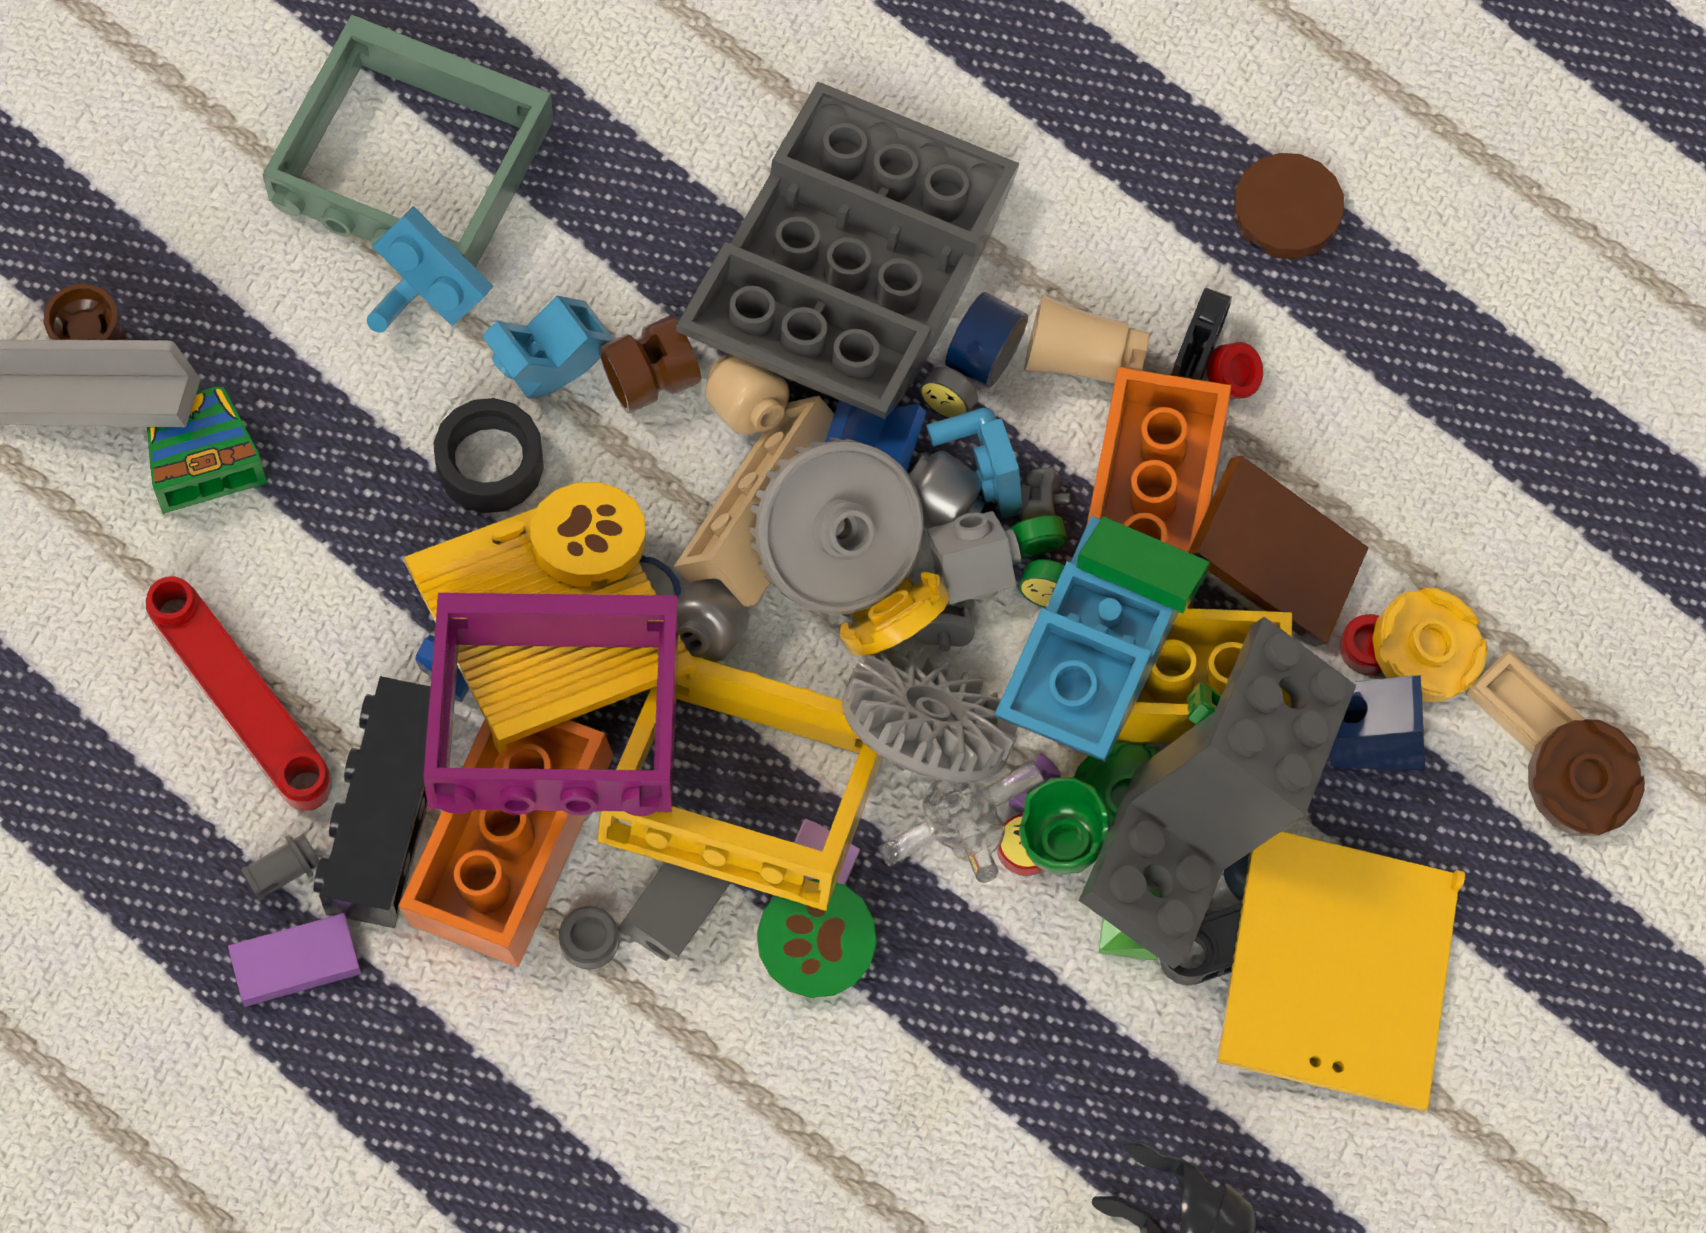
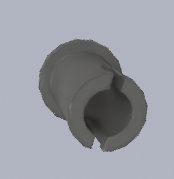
M304 833L294 839L289 834L285 837L287 840L286 844L250 865L240 868L259 901L264 900V897L305 873L308 878L314 875L312 869L317 867L319 858Z

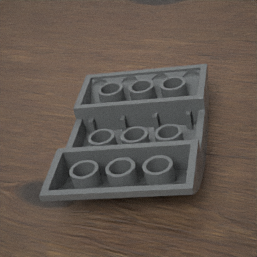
M817 81L772 159L771 174L731 243L724 242L677 323L676 332L885 419L914 382L954 312L1000 215L1017 174L1019 163Z

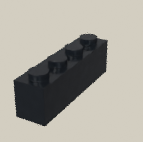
M380 676L375 695L366 694L359 718V727L365 729L360 749L351 748L345 766L344 782L350 783L345 804L339 802L335 804L330 819L329 837L335 838L330 858L321 857L314 877L313 891L320 893L319 897L327 915L335 916L345 913L346 919L395 929L400 911L398 905L405 892L428 807L423 776L431 686Z

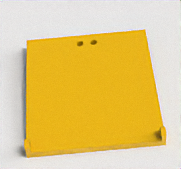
M537 508L404 557L405 565L435 623L438 593L656 595V593L652 589L650 581L647 580L645 572L642 571L640 563L622 579L607 583V579L602 581H592L593 586L576 587L555 580L540 568L534 557V550L531 547V518ZM679 635L677 678L685 675L690 680L696 677V663L689 651L686 650L684 642L681 641ZM459 645L457 666L492 732L493 741L498 753L507 751L506 744L657 686L659 648Z
M1283 831L1279 832L1251 851L1249 855L1250 861L1247 867L1245 894L1240 911L1241 917L1235 944L1236 950L1233 956L1234 962L1231 968L1232 974L1226 1001L1227 1007L1224 1012L1225 1019L1222 1024L1223 1031L1220 1036L1216 1063L1425 1112L1429 1106L1458 891L1464 884L1465 872L1456 870L1452 873ZM1335 1064H1337V1065L1340 1066V1068H1341V1072H1340V1073H1339L1338 1067L1335 1066Z

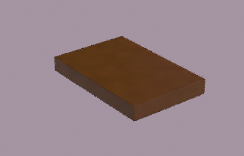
M1241 455L1230 458L1188 553L1209 561L1208 571L1264 611L1292 612V631L1317 647L1327 645L1369 547Z

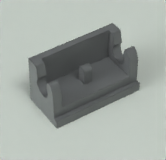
M665 862L619 925L618 930L665 961H668L670 956L677 959L731 882Z

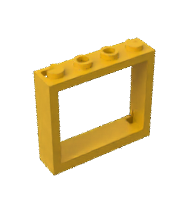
M692 656L696 663V677L690 680L685 675L677 678L676 699L859 753L823 851L673 806L672 812H655L648 816H634L625 811H600L597 842L826 911L883 757L869 748L853 732L845 718L842 700L819 694L811 689L799 688L765 678L754 672L742 671L705 660L702 657ZM657 686L650 689L616 770L642 769L655 738ZM619 819H620V820H623V821L630 822V823H631V826H630V825L623 824V823H620V822H618V821H619ZM808 876L811 878L818 879L820 881L819 883L805 879V877Z

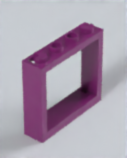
M438 593L423 776L428 809H441L453 814H462L471 810H503L506 813L515 815L527 814L533 810L564 811L572 815H588L594 811H625L634 816H648L655 812H672L679 636L677 596ZM459 645L659 648L654 770L450 768Z

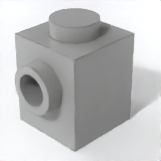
M993 511L984 514H964L954 522L927 529L935 574L940 576L949 591L950 605L969 599L982 600L991 598L999 591L1016 587L1013 564L1021 562L1018 542L1012 529L1003 530Z

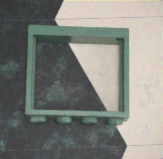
M351 15L262 174L268 199L278 210L287 215L298 217L303 214L320 221L328 230L337 235L349 237L353 234L370 241L372 244L400 219L300 179L359 70L364 66L520 128L460 242L445 237L476 268L554 121L551 93Z

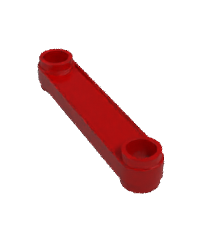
M175 576L163 577L154 582L147 593L146 610L155 629L283 800L291 807L302 811H311L321 807L327 801L332 790L331 774L323 758L196 590L188 582ZM181 599L186 601L184 607L175 613L166 614L160 612L162 606L171 600ZM302 773H313L319 776L317 782L310 788L298 790L290 786L292 780Z

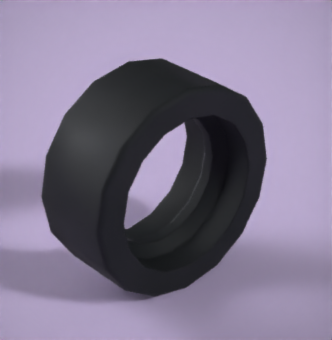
M496 398L476 399L455 408L440 423L433 442L437 475L445 492L463 508L477 512H503L523 503L538 487L544 470L541 436L538 428L529 414L516 404ZM497 429L511 433L518 439L523 454L521 464L512 475L502 480L483 483L471 480L462 475L456 465L455 453L458 445L467 436L480 430Z

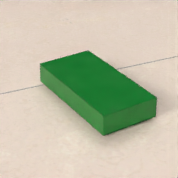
M1103 516L1079 552L1076 568L1184 614L1206 578L1210 562Z

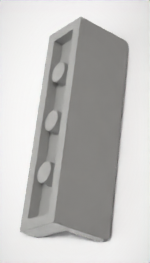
M0 340V425L186 427L201 378L177 345L168 340Z

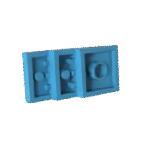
M1091 516L1071 563L1066 562L1046 609L1042 608L994 715L1003 721L1105 762L1155 665L1179 612L1076 568L1079 552L1101 520Z

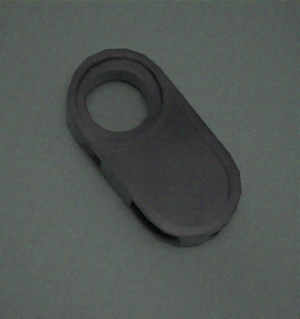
M1207 287L1204 289L1179 350L1171 376L1202 381L1207 369L1208 359L1216 346L1225 323L1232 296Z
M1243 904L1233 905L1204 916L1195 938V942L1201 945L1205 952L1206 959L1202 965L1192 969L1178 965L1173 969L1160 960L1161 969L1165 975L1177 984L1189 986L1231 973L1241 917L1240 911Z

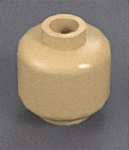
M727 353L712 365L708 373L705 395L710 407L730 429L737 434L752 435L771 430L782 420L784 410L788 404L790 391L787 381L781 375Z

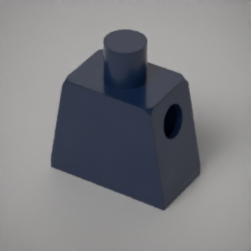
M1421 675L1353 682L1356 684V687L1330 751V765L1335 768L1425 770Z

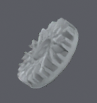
M830 438V442L812 441L809 443V448L798 446L794 449L798 454L789 460L782 458L777 462L779 466L777 472L769 470L766 473V476L771 480L765 491L759 489L756 492V496L760 499V504H753L751 506V512L757 516L755 528H749L750 534L756 538V540L750 543L752 550L759 554L761 563L758 564V567L767 574L765 577L767 581L776 586L782 595L807 609L826 614H849L867 609L893 593L908 576L916 562L924 530L923 509L918 491L908 473L895 459L867 444L851 439ZM844 519V529L836 536L837 527Z
M880 651L875 657L868 655L865 662L858 661L842 696V709L853 732L874 752L908 771L948 782L980 781L997 774L1005 766L1017 739L1015 733L1018 726L995 717L994 714L1001 699L998 698L997 692L988 696L979 694L983 685L981 678L969 679V673L964 672L960 680L946 682L945 677L950 666L949 661H944L938 666L935 660L929 657L922 670L914 665L913 651H909L906 657L895 651L890 660Z

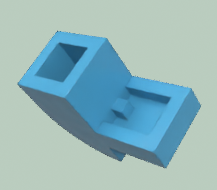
M556 296L527 326L496 321L482 335L494 352L492 360L495 366L506 377L514 380L527 398L549 395L580 377L600 359L599 346L614 340L585 300Z

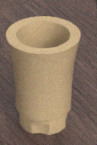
M1042 294L1031 331L1024 371L1060 373L1115 383L1118 367L1142 371L1150 334L1145 331L1136 330V328H1128L1129 323L1076 309Z

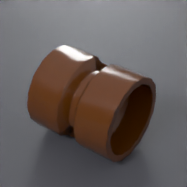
M74 284L61 289L51 297L44 309L43 324L50 340H128L113 298L104 289L92 284Z
M673 315L644 326L641 337L638 339L625 334L599 346L600 359L608 381L620 405L628 414L657 402L659 391L663 389L673 395L701 382V372L687 336L676 332L678 320Z

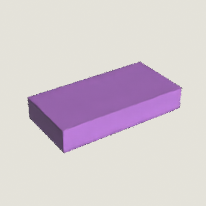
M345 913L228 945L244 1007L361 974Z

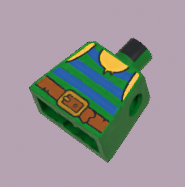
M198 386L186 427H147L152 486L162 514L267 484L259 453L224 387L216 386L201 391Z

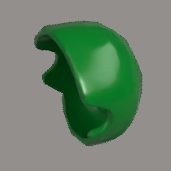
M1075 777L1050 778L1031 790L1025 797L1024 812L1019 826L1021 845L1025 848L1026 854L1033 864L1054 875L1080 873L1096 861L1110 829L1109 816L1104 802L1093 786Z

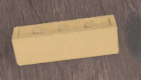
M820 396L788 402L782 420L771 430L762 432L674 567L687 582L718 577L743 606L748 607L757 604L769 582L765 578L767 574L758 567V564L761 563L759 554L752 550L750 543L756 540V538L750 534L749 528H755L757 516L751 512V506L753 504H760V499L756 496V492L759 489L765 491L771 480L766 476V473L769 470L777 472L779 470L777 462L780 459L789 460L798 454L794 450L798 446L809 448V443L812 441L825 442L834 413Z

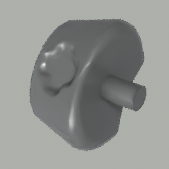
M1051 467L1033 469L1026 476L1025 482L1021 485L1022 507L1018 508V514L1022 521L1041 516H1056L1057 505L1071 504V494L1060 493L1061 477L1055 469Z
M946 605L945 609L930 624L913 635V638L919 643L939 645V650L942 652L949 651L950 646L962 647L968 645L975 634L969 608Z

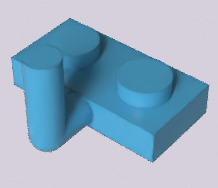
M412 206L372 245L403 279L390 290L367 316V324L375 332H384L406 306L420 294L453 326L479 303L494 286Z
M980 408L926 425L933 447L977 434L981 446L973 448L978 467L976 473L981 480L980 491L984 502L995 501L1001 519L1018 515V508L1022 507L1020 473L1002 418L996 419L992 410Z

